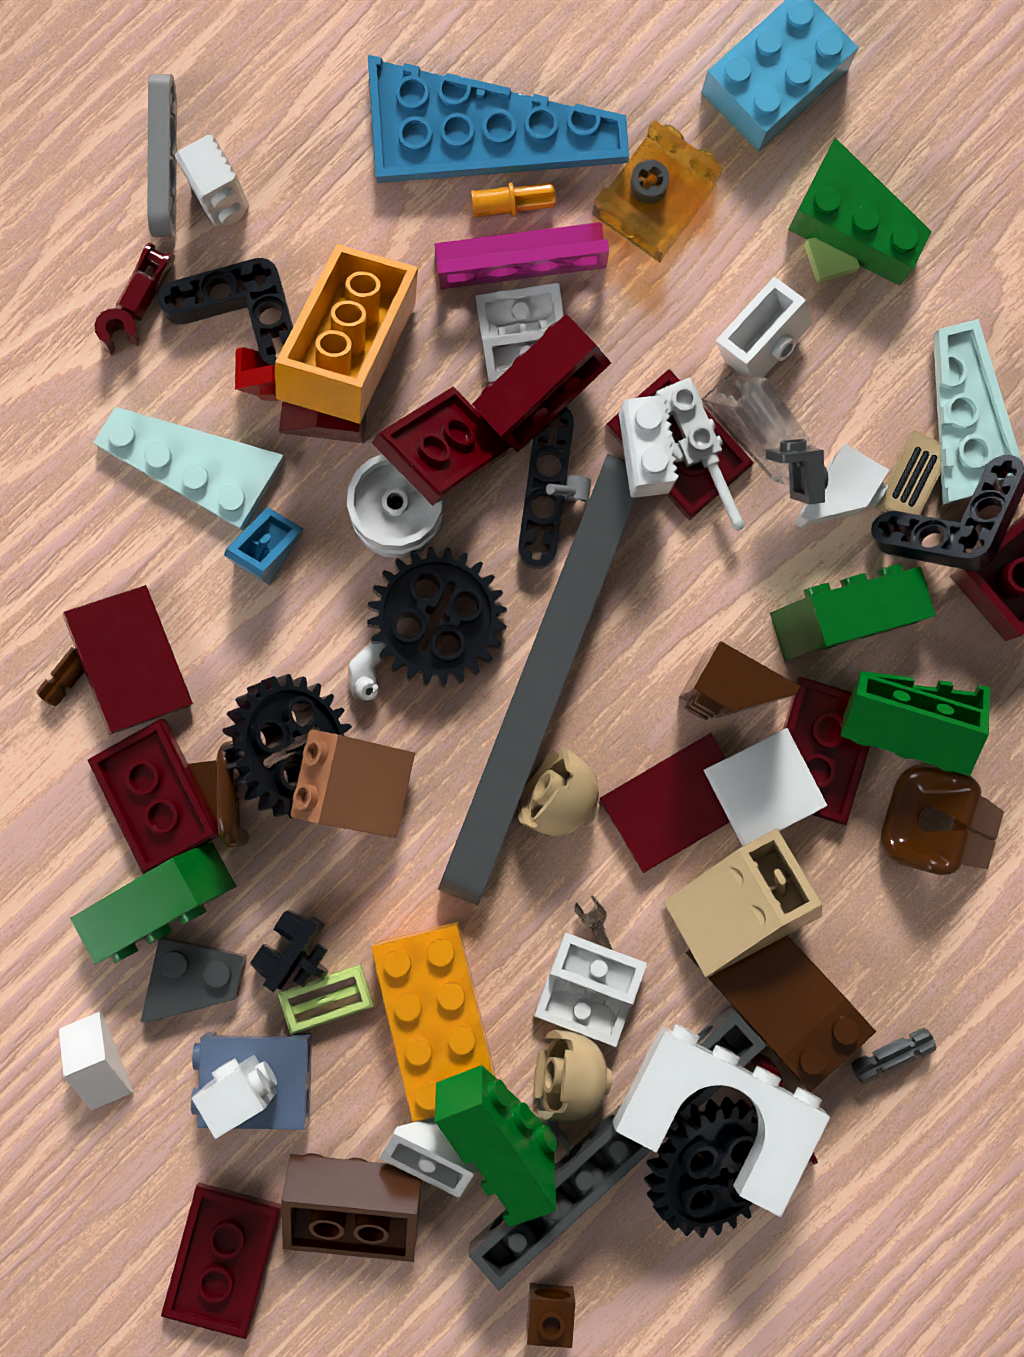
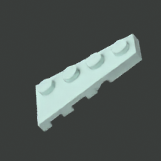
M979 319L941 328L933 334L943 505L972 498L986 466L994 458L1002 455H1013L1022 461ZM1008 473L1007 476H1014V474ZM998 478L1002 486L1005 478Z
M119 407L113 409L93 442L97 447L240 530L244 529L286 459L284 455Z

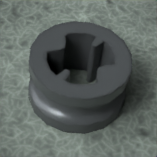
M656 160L640 162L634 168L631 176L630 190L633 196L639 202L645 204H654L660 201L665 196L669 184L667 168ZM651 174L658 177L656 185L661 186L652 185L649 190L642 187L643 179H639L640 177L647 179Z

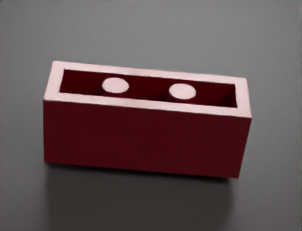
M566 313L560 320L551 324L535 344L526 352L520 354L514 360L512 366L495 382L486 386L472 405L498 435L518 453L594 381L611 362Z

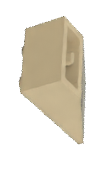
M778 828L737 849L664 901L705 978L714 975L822 917L823 906Z

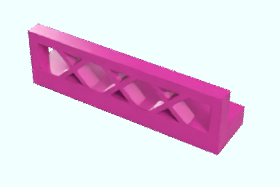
M602 222L434 243L440 290L603 269L607 267L609 256L608 239H604Z

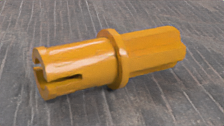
M510 182L508 187L471 190L474 218L509 213L512 214V217H516V212L552 208L556 203L555 188L550 182L513 187V182Z

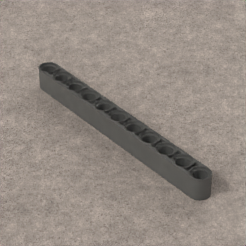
M607 454L438 887V890L477 906L482 898L636 500V497H630L626 461L610 454Z

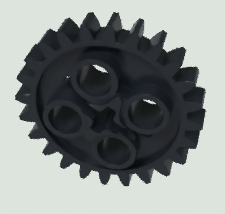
M429 547L426 559L421 560L416 551L413 550L411 551L410 565L407 566L399 558L395 560L398 572L396 575L386 570L382 572V577L388 584L387 587L381 585L373 586V592L381 598V601L368 602V609L378 613L379 616L367 620V626L378 628L380 632L371 638V643H385L386 647L380 652L379 658L381 660L391 656L395 658L391 668L393 673L403 666L408 668L406 679L408 682L417 673L423 674V685L425 687L430 683L432 676H438L441 687H445L448 675L450 674L454 675L459 684L463 683V670L467 668L474 675L479 674L480 670L476 660L480 659L483 662L490 663L493 658L486 648L499 649L502 644L499 639L493 636V633L505 632L507 625L496 621V617L506 614L507 607L494 604L495 601L502 597L503 591L489 590L488 587L494 581L495 576L493 574L484 578L479 576L483 565L482 562L476 563L471 568L466 566L468 553L464 552L457 561L452 560V553L449 547L444 551L442 558H436L433 547ZM423 579L431 580L437 585L438 593L429 599L421 598L414 590L415 584ZM453 583L455 589L443 615V618L448 622L440 621L427 650L421 652L419 645L429 627L431 618L426 612L434 613L447 584ZM460 597L471 598L477 605V612L468 617L459 615L454 609L453 603ZM409 617L418 621L421 628L419 634L412 638L400 635L396 625L401 619ZM444 635L453 636L459 642L460 650L451 656L443 655L436 648L437 639Z
M286 674L278 678L272 676L261 680V683L259 682L247 687L248 693L235 699L240 708L227 712V716L235 725L222 729L225 735L232 738V743L223 746L222 751L232 753L234 756V760L225 767L228 770L238 769L240 775L235 779L233 785L246 784L248 786L244 797L246 801L260 797L258 810L264 811L272 808L274 817L288 815L292 819L293 795L297 787L303 751L307 742L306 738L290 746L295 741L294 738L305 735L314 726L318 731L344 736V733L351 729L352 726L347 723L340 724L338 719L345 710L343 708L332 710L330 706L333 702V694L320 697L321 684L317 683L307 687L306 677L302 676L293 680L290 674ZM292 711L295 714L296 722L293 719ZM261 732L265 737L266 745L262 742ZM289 747L285 751L286 755L276 757L266 767L264 766L263 762L265 759ZM284 770L287 773L288 782L285 780Z
M724 1097L719 1107L712 1099H708L705 1111L701 1112L694 1104L691 1106V1118L686 1120L679 1114L676 1116V1122L679 1127L675 1131L668 1129L665 1135L668 1139L665 1143H661L657 1151L659 1157L646 1161V1164L653 1173L644 1177V1181L651 1188L646 1193L647 1197L654 1204L652 1207L662 1220H665L673 1230L679 1227L685 1236H688L695 1230L700 1238H704L709 1227L716 1235H720L723 1223L726 1222L733 1229L737 1228V1216L742 1214L750 1219L752 1216L749 1207L754 1204L739 1196L733 1185L757 1136L758 1116L755 1106L750 1107L742 1099L734 1104L729 1097Z

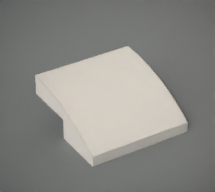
M559 282L475 295L488 382L496 381L512 366L514 360L520 354L526 352L543 336L545 330L551 324L564 316Z
M788 728L704 770L742 846L777 828L780 831L828 806Z
M565 932L533 1017L616 1047L630 1006L634 1003L647 963Z

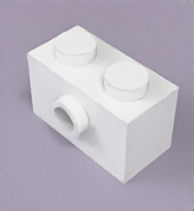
M773 277L715 340L724 362L756 386L778 361L785 360L792 353L796 346V341L813 324L807 301L776 277Z
M255 1055L239 1064L236 1058L211 1072L214 1079L195 1094L192 1100L216 1139L263 1111L277 1094L274 1086L277 1085V1080L269 1065L265 1061L259 1063Z

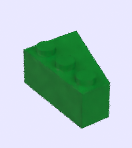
M836 138L831 143L788 228L789 231L805 239L814 237L856 258L859 266L899 286L914 269L932 232Z
M902 564L892 565L876 571L878 578L867 580L866 573L854 575L840 580L842 587L833 590L830 589L829 583L816 585L803 590L805 598L770 612L784 661L935 617V610L921 566L904 571Z
M860 671L844 713L841 737L851 739L859 745H870L893 752L904 759H916L929 763L946 772L971 775L989 736L990 687L977 685L975 692L953 690L952 682L938 681L936 687L913 685L915 682L913 677Z
M210 842L167 860L72 916L70 919L94 964L110 957L116 964L139 951L135 945L137 942L146 939L148 944H151L173 932L170 927L171 923L180 919L184 925L207 912L204 907L205 904L237 886L213 842Z
M483 1065L437 1082L435 1123L464 1164L473 1162L485 1178L480 1184L487 1196L496 1194L506 1208L502 1218L507 1225L512 1227L555 1212L554 1151L557 1149V1139L553 1129L549 1125H545L530 1110L526 1103L521 1102L507 1089L502 1080L493 1076Z

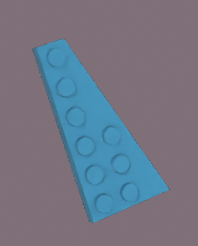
M368 55L377 183L629 163L626 115L580 104L569 106L549 101V97L533 94V97L511 92V88L449 73L442 76L421 71L419 66L404 63V66L383 62L381 57Z

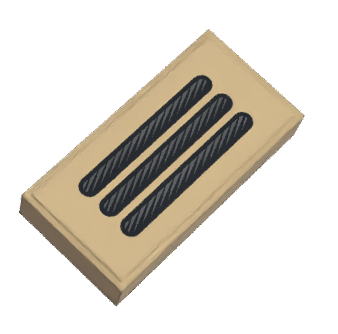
M913 430L885 483L888 485V488L874 508L884 513L900 511L920 515L941 473L940 442Z

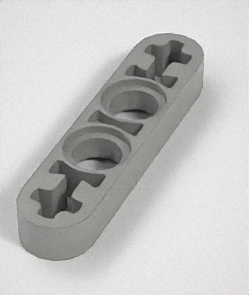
M150 74L148 79L147 215L149 231L152 237H174L176 233L177 159L175 154L177 153V94L172 74Z

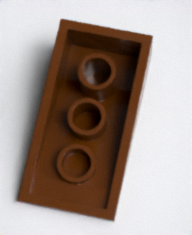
M788 935L708 977L810 1092L876 1033V1030ZM689 949V950L686 951L685 953L689 956V958H690V959L697 965V967L700 969V967L698 966V964H697V962H696L694 956L692 955V953H691V951H690V949Z

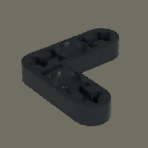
M254 258L167 283L158 295V303L166 319L178 325L192 323L248 307L258 349L265 366L275 365L277 359L275 356L276 348L272 338L280 337L284 346L294 327L278 270L273 262L265 258ZM264 274L266 277V284L258 286L256 283V276ZM242 279L245 291H240L236 280ZM225 283L231 286L230 293L223 299H213L209 296L210 290L217 284ZM196 291H200V294L204 300L203 303H198V297L195 293ZM183 297V307L176 309L174 306L176 305V298ZM269 308L279 309L282 312V316L278 322L271 325L260 322L259 318L265 310Z
M1002 455L990 461L960 522L900 511H889L881 514L875 519L871 528L877 547L881 552L888 555L964 570L976 571L985 568L995 558L1024 494L1023 462L1013 455ZM1008 473H1013V474H1014V476H1007V475H1008ZM998 478H1005L1002 486ZM996 505L1002 508L999 515L992 519L978 517L981 510L985 507ZM896 528H899L901 533L894 531L896 530ZM888 533L891 535L890 537H886L885 534ZM939 533L944 535L942 542L937 546L924 547L921 545L924 538L930 534ZM978 539L981 543L982 548L975 547ZM966 548L973 549L971 553L966 552Z

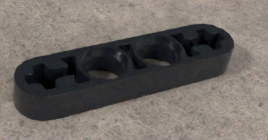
M567 407L558 414L560 415V422L567 426L559 427L556 445L564 443L565 449L555 445H538L540 440L548 443V425L533 438L518 545L521 561L532 569H543L549 566L554 560L557 551L564 497L548 494L546 487L548 484L566 486L574 427L573 415ZM547 454L556 456L561 463L560 471L551 477L542 475L536 465L538 459ZM539 496L550 497L555 504V512L548 518L541 519L536 517L531 510L532 501ZM528 523L540 528L554 527L553 533L544 530L543 546L550 548V552L542 553L540 560L532 559V552L525 550L526 545H533L536 529L527 530Z

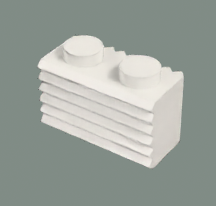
M208 134L177 151L175 157L214 227L221 224L231 225L244 216L245 211L248 210L249 203L236 173H234L215 137Z
M663 395L623 400L620 408L619 418L630 497L669 494L678 478V475L675 473L677 467L674 465L676 458L672 456L675 450L671 447L674 441L670 439L672 432L669 431L671 426L668 422L670 415L667 414L669 407L665 405L667 398Z

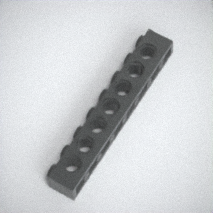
M730 1005L697 1034L700 1036L697 1044L712 1052L716 1045L731 1051L740 1057L737 1065L744 1067L767 1046ZM723 1085L704 1087L692 1093L679 1107L669 1129L675 1130L678 1127L676 1122L678 1114L687 1119L691 1115L692 1105L695 1104L699 1108ZM621 1104L570 1150L568 1156H563L555 1164V1212L509 1227L502 1218V1212L470 1241V1259L498 1291L652 1151L615 1131L612 1122Z

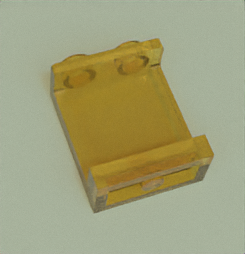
M654 120L648 128L646 138L629 159V163H626L608 189L603 187L595 198L592 215L660 263L717 186L723 168L719 165L716 157L709 151L701 148L697 150L684 141L683 135L676 128L668 124L663 126ZM645 160L659 161L669 172V184L666 194L660 201L654 204L639 202L630 190L633 170L640 162ZM653 174L647 179L639 178L643 179L642 187L649 190L652 185L661 186L656 185L658 177Z

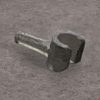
M593 895L591 896L594 908L587 914H584L582 908L576 903L574 906L575 913L584 926L591 929L593 934H595L598 944L613 950L603 925L607 914L597 898Z

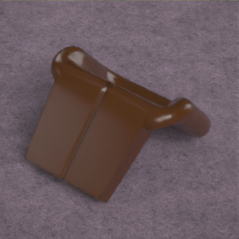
M227 741L220 746L216 760L188 765L217 821L221 841L227 847L233 848L245 846L249 841V834L246 830L240 828L239 797L236 796L239 786L233 785V782L239 776L238 769L228 770L225 767L234 760L232 753L222 751L223 746L232 743V741Z
M927 764L914 765L906 769L895 783L881 832L882 847L886 855L895 863L932 874L950 875L958 871L961 865L988 869L1004 811L987 798L981 796V787L973 777L958 772H946L937 766ZM936 807L955 820L952 830L924 831L920 827L919 816L925 808Z

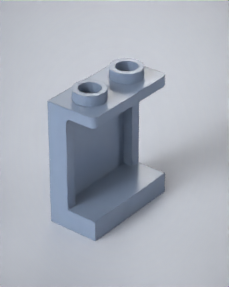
M207 1032L200 1037V1043L194 1044L192 1055L193 1070H199V1088H193L191 1096L192 1115H198L197 1128H208L193 1102L192 1097L214 1079L211 1072L236 1058L239 1064L255 1055L259 1063L265 1061L273 1071L277 1080V1085L274 1086L277 1094L263 1111L233 1129L305 1130L310 1122L312 1033H296L292 1037L229 1036L217 1035L216 1032Z

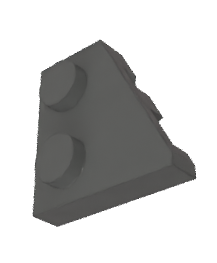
M162 937L158 940L140 1022L148 1023L235 1000L238 997L247 955Z

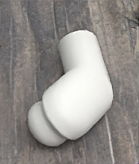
M370 642L350 661L348 665L349 689L355 698L367 702L373 700L378 695L379 686L376 684L375 667L382 661L379 658V654L386 647L384 643L372 644Z

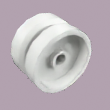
M383 454L370 458L356 470L348 486L347 508L356 536L370 551L387 558H406L411 556V551L413 550L417 554L421 553L435 540L442 526L443 499L432 506ZM396 502L403 503L401 508L391 509L395 506Z

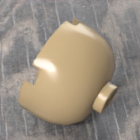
M561 747L562 754L553 750L538 764L525 785L528 789L533 788L528 801L525 802L520 799L518 804L517 818L520 823L546 836H567L574 833L583 825H589L599 811L597 776L586 761L565 747Z
M553 1030L545 1037L546 1039H553L549 1048L540 1049L537 1056L534 1073V1098L542 1100L541 1096L544 1095L543 1106L545 1111L537 1110L539 1116L544 1120L573 1122L591 1115L599 1106L603 1096L607 1095L611 1089L612 1073L607 1068L606 1060L598 1045L590 1039L569 1031Z

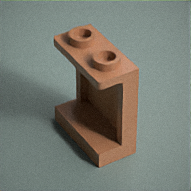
M311 729L303 751L302 765L297 787L293 795L291 817L321 825L397 838L415 752Z

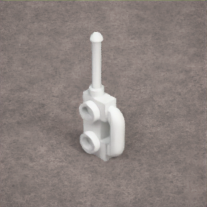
M689 377L658 390L655 396L663 395L667 398L665 404L669 407L667 414L674 416L683 437L678 443L674 441L671 446L675 450L672 455L676 458L675 462L684 461L686 467L702 462L704 468H708L732 522L731 527L736 531L742 530L745 526V521L741 519L717 464L720 462L717 455L722 451L721 446L723 442L720 436L715 435L713 430L716 428L714 421L708 419L695 384Z

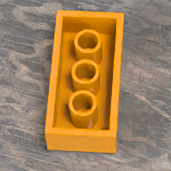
M336 244L275 361L276 399L360 424L414 309L418 267Z
M459 921L377 941L371 946L412 1122L435 1117L437 1082L483 1065L496 1077Z

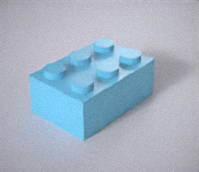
M785 0L707 71L701 93L759 152L849 70L859 47L813 0Z

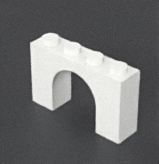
M675 1024L673 1030L661 1025L612 1122L615 1131L657 1153L679 1107L692 1093L704 1087L715 1085L729 1086L740 1090L751 1098L758 1116V1131L755 1142L733 1186L739 1196L782 1217L830 1119V1116L819 1107L822 1099L800 1087L796 1088L794 1094L778 1086L781 1081L780 1077L759 1066H756L754 1072H751L737 1065L740 1057L721 1046L716 1045L713 1052L697 1044L700 1036L678 1024Z

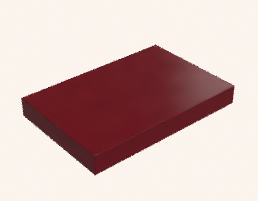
M668 369L636 398L655 396L658 390L675 384L680 380ZM704 407L708 419L714 421L716 428L713 430L715 435L720 436L723 442L721 446L722 451L717 455L720 460L717 464L727 487H729L754 462ZM618 413L606 423L605 427L623 446ZM670 415L668 422L671 426L669 429L672 432L675 443H678L683 437L674 416ZM684 461L674 462V465L677 467L675 473L678 475V478L672 490L666 495L690 521L712 502L719 493L708 468H704L702 462L686 467Z
M451 387L382 430L372 441V444L432 506L504 457L511 448L455 387Z
M147 585L63 612L64 621L109 735L193 705Z
M798 677L797 684L801 687L797 694L792 697L783 729L788 728L828 805L811 815L847 826L870 745H859L851 739L841 737L844 713L852 692L805 677Z
M166 719L155 721L87 759L143 875L167 860L200 847L219 836L217 821Z
M711 733L599 798L642 873L730 823L704 772L706 768L726 759Z
M199 1182L194 1191L161 1317L246 1339L251 1327L280 1218L281 1204Z

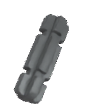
M921 1028L910 1033V1038L907 1040L902 1037L873 1051L872 1057L865 1055L854 1060L852 1068L857 1079L862 1084H868L878 1079V1074L881 1072L886 1075L915 1061V1056L917 1055L924 1057L934 1052L937 1047L932 1034L927 1029Z

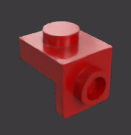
M246 347L237 348L235 351V390L259 396V399L265 401H281L276 399L275 365L265 366L259 351Z

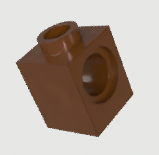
M530 1283L526 1326L527 1345L572 1348L576 1303L573 1286Z

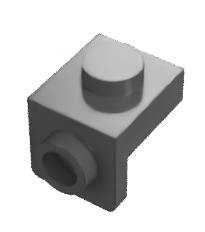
M788 439L780 441V448L766 450V459L779 463H789L790 499L809 505L825 503V489L828 486L829 478L824 465L823 449L807 446L806 439Z

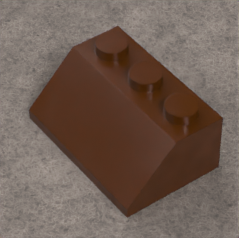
M719 641L704 652L679 698L687 702L684 707L687 711L699 718L708 720V718H719L796 695L801 686L724 642Z
M315 1153L305 1155L290 1154L281 1200L283 1249L414 1262L422 1180L388 1163L368 1162L362 1158H327Z

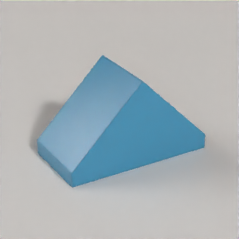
M267 507L226 548L224 556L236 566L266 584L271 585L300 538L304 528Z

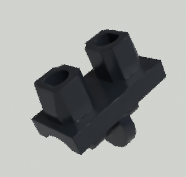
M286 910L282 914L273 930L291 942L282 955L269 945L263 944L250 962V965L261 976L266 978L263 986L272 992H275L277 989H283L298 965L301 969L293 979L298 985L304 987L312 975L322 980L325 979L329 971L320 962L328 952V949L317 943L311 954H306L325 926V923L316 917L305 918L290 910Z

